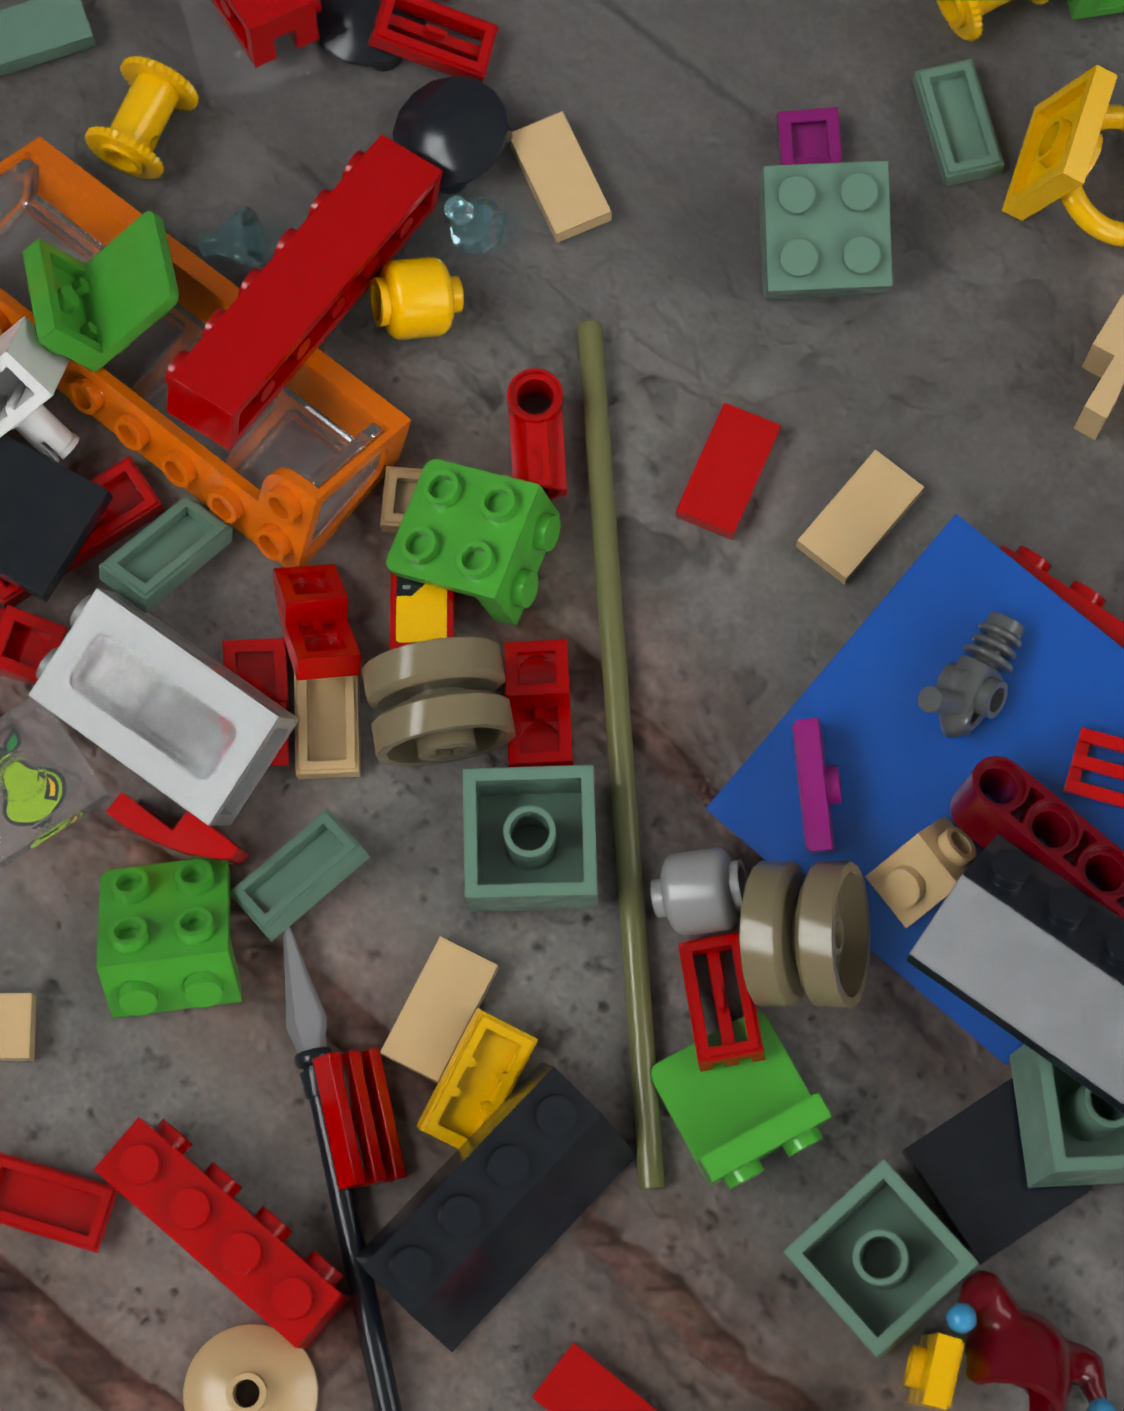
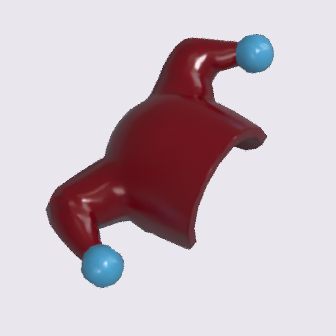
M978 1270L963 1281L958 1302L949 1308L946 1313L948 1327L955 1333L967 1334L971 1331L964 1346L967 1356L966 1375L969 1380L978 1385L1008 1383L1022 1388L1029 1395L1030 1411H1066L1071 1384H1074L1081 1389L1089 1402L1087 1411H1116L1115 1405L1107 1399L1103 1361L1095 1351L1082 1344L1065 1339L1059 1329L1044 1316L1034 1311L1021 1309L996 1274Z

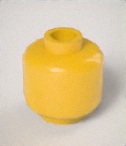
M436 257L388 261L381 269L379 277H373L370 283V306L374 322L378 327L384 326L388 334L397 340L442 336L451 328L454 313H460L463 310L464 294L460 278L458 276H450L444 262Z

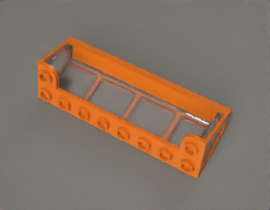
M40 136L0 162V336L24 316L35 325L22 252L36 239L40 238L86 264L142 215ZM166 233L179 291V298L175 306L165 317L156 321L131 342L122 353L117 354L96 373L69 359L70 361L57 389L70 398L79 411L93 416L116 434L125 447L132 451H137L163 471L171 483L186 489L209 507L215 516L225 523L232 525L255 543L262 554L268 559L279 562L284 567L307 566L385 476L386 466L392 467L399 460L412 419L318 348L231 451L167 412L168 384L165 383L164 379L170 363L180 351L186 350L190 352L201 340L204 327L212 314L219 308L227 310L238 298L240 288Z

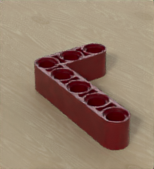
M992 756L984 758L977 763L951 799L950 812L958 827L984 849L999 834L1124 919V851L1012 760L1005 757ZM982 792L991 795L997 803L987 799ZM1034 834L1043 838L1048 846L1042 844ZM1087 877L1095 881L1101 890L1094 887Z

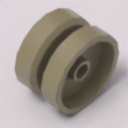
M468 636L421 641L386 651L370 659L361 668L369 707L383 711L371 724L376 756L381 763L390 766L413 767L459 761L491 752L508 744L516 737L509 699L493 693L505 682L500 647L497 642L488 638Z
M760 861L752 868L745 884L742 900L739 939L744 980L754 1004L761 1007L795 1008L805 995L808 996L811 1004L818 1008L853 1009L860 1002L869 968L871 925L865 880L858 865L851 861H818L809 869L807 875L802 867L793 861Z

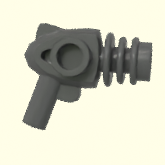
M990 612L986 621L978 624V629L982 634L976 633L972 636L975 644L967 643L963 645L962 648L968 656L961 655L957 663H948L941 671L936 687L926 686L919 692V707L925 712L939 714L941 731L947 738L968 737L984 717L993 719L1001 712L1007 699L1008 686L1003 681L999 672L1010 674L1014 671L1012 664L1007 660L1012 661L1016 659L1017 655L1012 649L1022 647L1023 644L1020 639L1025 632V628L1012 618L997 612Z

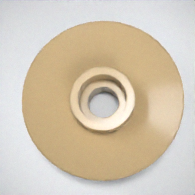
M259 1324L235 1326L212 1337L193 1358L184 1382V1410L316 1411L318 1403L316 1371L307 1352L304 1349H296L273 1327ZM247 1379L254 1381L260 1392L258 1401L251 1407L242 1406L236 1399L237 1386Z

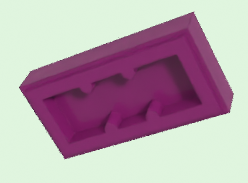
M818 718L795 720V724H792L805 848L812 854L836 852L831 805L842 803L838 764L826 766L820 720Z

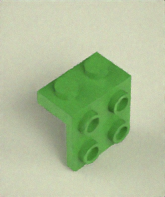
M152 211L143 213L86 264L40 238L36 239L22 252L38 343L42 344L51 353L63 355L95 373L117 354L122 353L131 342L156 321L165 317L175 306L179 298L163 219Z
M433 459L427 462L422 470L387 556L386 565L395 576L476 597L494 621L517 627L523 609L530 607L536 597L539 584L538 571L546 551H551L558 541L561 528L560 513L540 484Z
M196 858L112 869L106 871L101 876L96 968L112 1018L144 1016L151 1013L197 1007L207 1008L214 1005L242 1002V983L230 939V870L228 863Z
M757 1011L766 1060L752 1062V1058L739 1060L740 1065L726 1067L724 1062L713 1064V1070L700 1072L695 1043L656 1063L651 1069L652 1082L709 1188L725 1180L729 1190L736 1188L764 1172L765 1169L760 1160L777 1150L784 1148L787 1156L792 1157L816 1144L824 1138L819 1127L825 1125L832 1117L819 1093L810 1095L767 1016ZM743 1016L732 1022L735 1042L748 1041ZM720 1029L708 1035L710 1047L722 1045Z

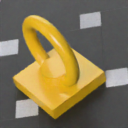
M1095 65L1034 107L1002 208L1003 212L1023 221L1056 200L1061 199L1070 217L1082 230L1101 242L1124 247V222L1113 220L1102 214L1090 202L1082 187L1086 176L1094 167L1102 149L1103 136L1100 131L1106 129L1124 131V105L1109 104L1118 75L1099 65Z

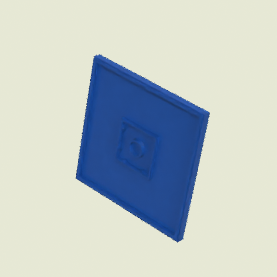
M955 514L705 809L766 861H793L802 867L806 875L809 869L818 861H851L858 865L865 880L869 901L871 925L870 950L1006 1065L1010 1061L1009 1055L1024 1043L907 962L909 953L945 899L915 923L905 928L865 876L917 833L945 816L955 827H958L950 812L951 799L977 763L984 758L992 756L1005 757L1017 763L1124 851V809L1063 792L1081 727L1124 739V648L958 514ZM990 612H997L1012 618L1025 628V632L1020 639L1023 644L1022 647L1012 649L1017 655L1016 659L1012 661L1007 660L1012 664L1014 671L1010 674L999 672L1003 681L1008 686L1007 699L1001 712L993 719L984 717L968 737L947 738L941 731L939 714L925 712L919 707V692L926 686L936 687L939 675L948 663H957L961 655L968 656L962 647L967 643L975 644L972 636L976 633L982 634L978 629V624L985 622ZM818 718L820 720L826 766L838 764L842 803L831 805L836 852L812 854L805 848L792 724H795V720ZM1090 745L1087 756L1124 766L1123 754ZM1083 770L1080 782L1124 794V781ZM982 792L987 799L997 803L991 795ZM1034 834L1042 844L1048 846L1043 838ZM971 838L976 848V854L979 856L984 848ZM1087 877L1094 887L1101 890L1095 881Z

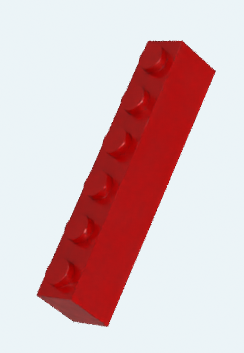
M382 134L366 152L358 150L347 163L342 179L331 191L325 188L318 194L304 223L297 230L291 227L282 235L274 250L273 258L262 270L256 267L249 272L239 289L238 298L227 310L219 308L212 314L204 327L201 340L190 352L186 350L180 351L172 360L164 379L165 383L168 384L167 412L231 451L370 287L372 278L380 275L383 266L397 255L436 209L443 170Z

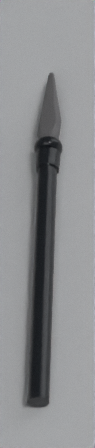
M288 927L283 932L286 1029L298 1053L295 1055V1065L299 1069H303L299 1074L306 1099L310 1101L374 1411H402L375 1281L356 1259V1256L367 1245L355 1188L339 1190L312 1061L314 1058L332 1053V1050L326 1047L327 1016L292 930Z

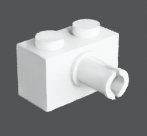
M24 316L0 336V437L8 431L15 429L43 456L59 463L60 458L64 459L75 448L79 437L66 428L43 403L53 396L70 360L63 355L51 353L42 344L38 343L35 331L36 326Z

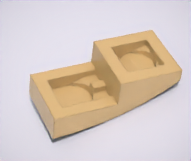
M1124 295L1121 296L1093 342L1082 368L1101 379L1085 404L1074 429L1093 440H1096L1099 432H1101L1124 384Z

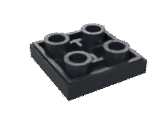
M6 435L0 438V577L47 603L113 497L109 490Z
M1013 1078L902 1151L966 1249L980 1265L1091 1191L1089 1185L1028 1188Z

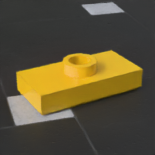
M476 1008L416 1126L419 1130L459 1149L510 1096L538 1039Z
M934 1333L922 1335L919 1346L912 1345L903 1381L904 1386L910 1387L907 1403L929 1409L947 1410V1407L951 1408L965 1345L962 1343V1339Z

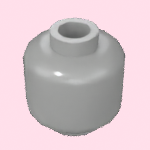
M722 847L694 850L667 856L661 869V878L653 879L650 886L651 900L656 916L658 918L667 917L671 927L680 936L698 935L734 928L740 919L745 884L748 880L742 860H733Z

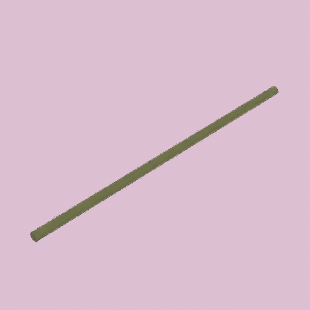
M588 320L578 324L638 1182L639 1190H653L666 1187L659 1094L651 1079V1069L656 1064L604 346L602 323Z

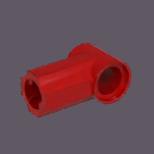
M531 368L523 370L514 376L507 391L512 478L540 484L552 501L557 497L567 496L563 391L558 379L545 369ZM531 396H541L551 403L550 408L540 414H529L523 411L519 405L523 400Z

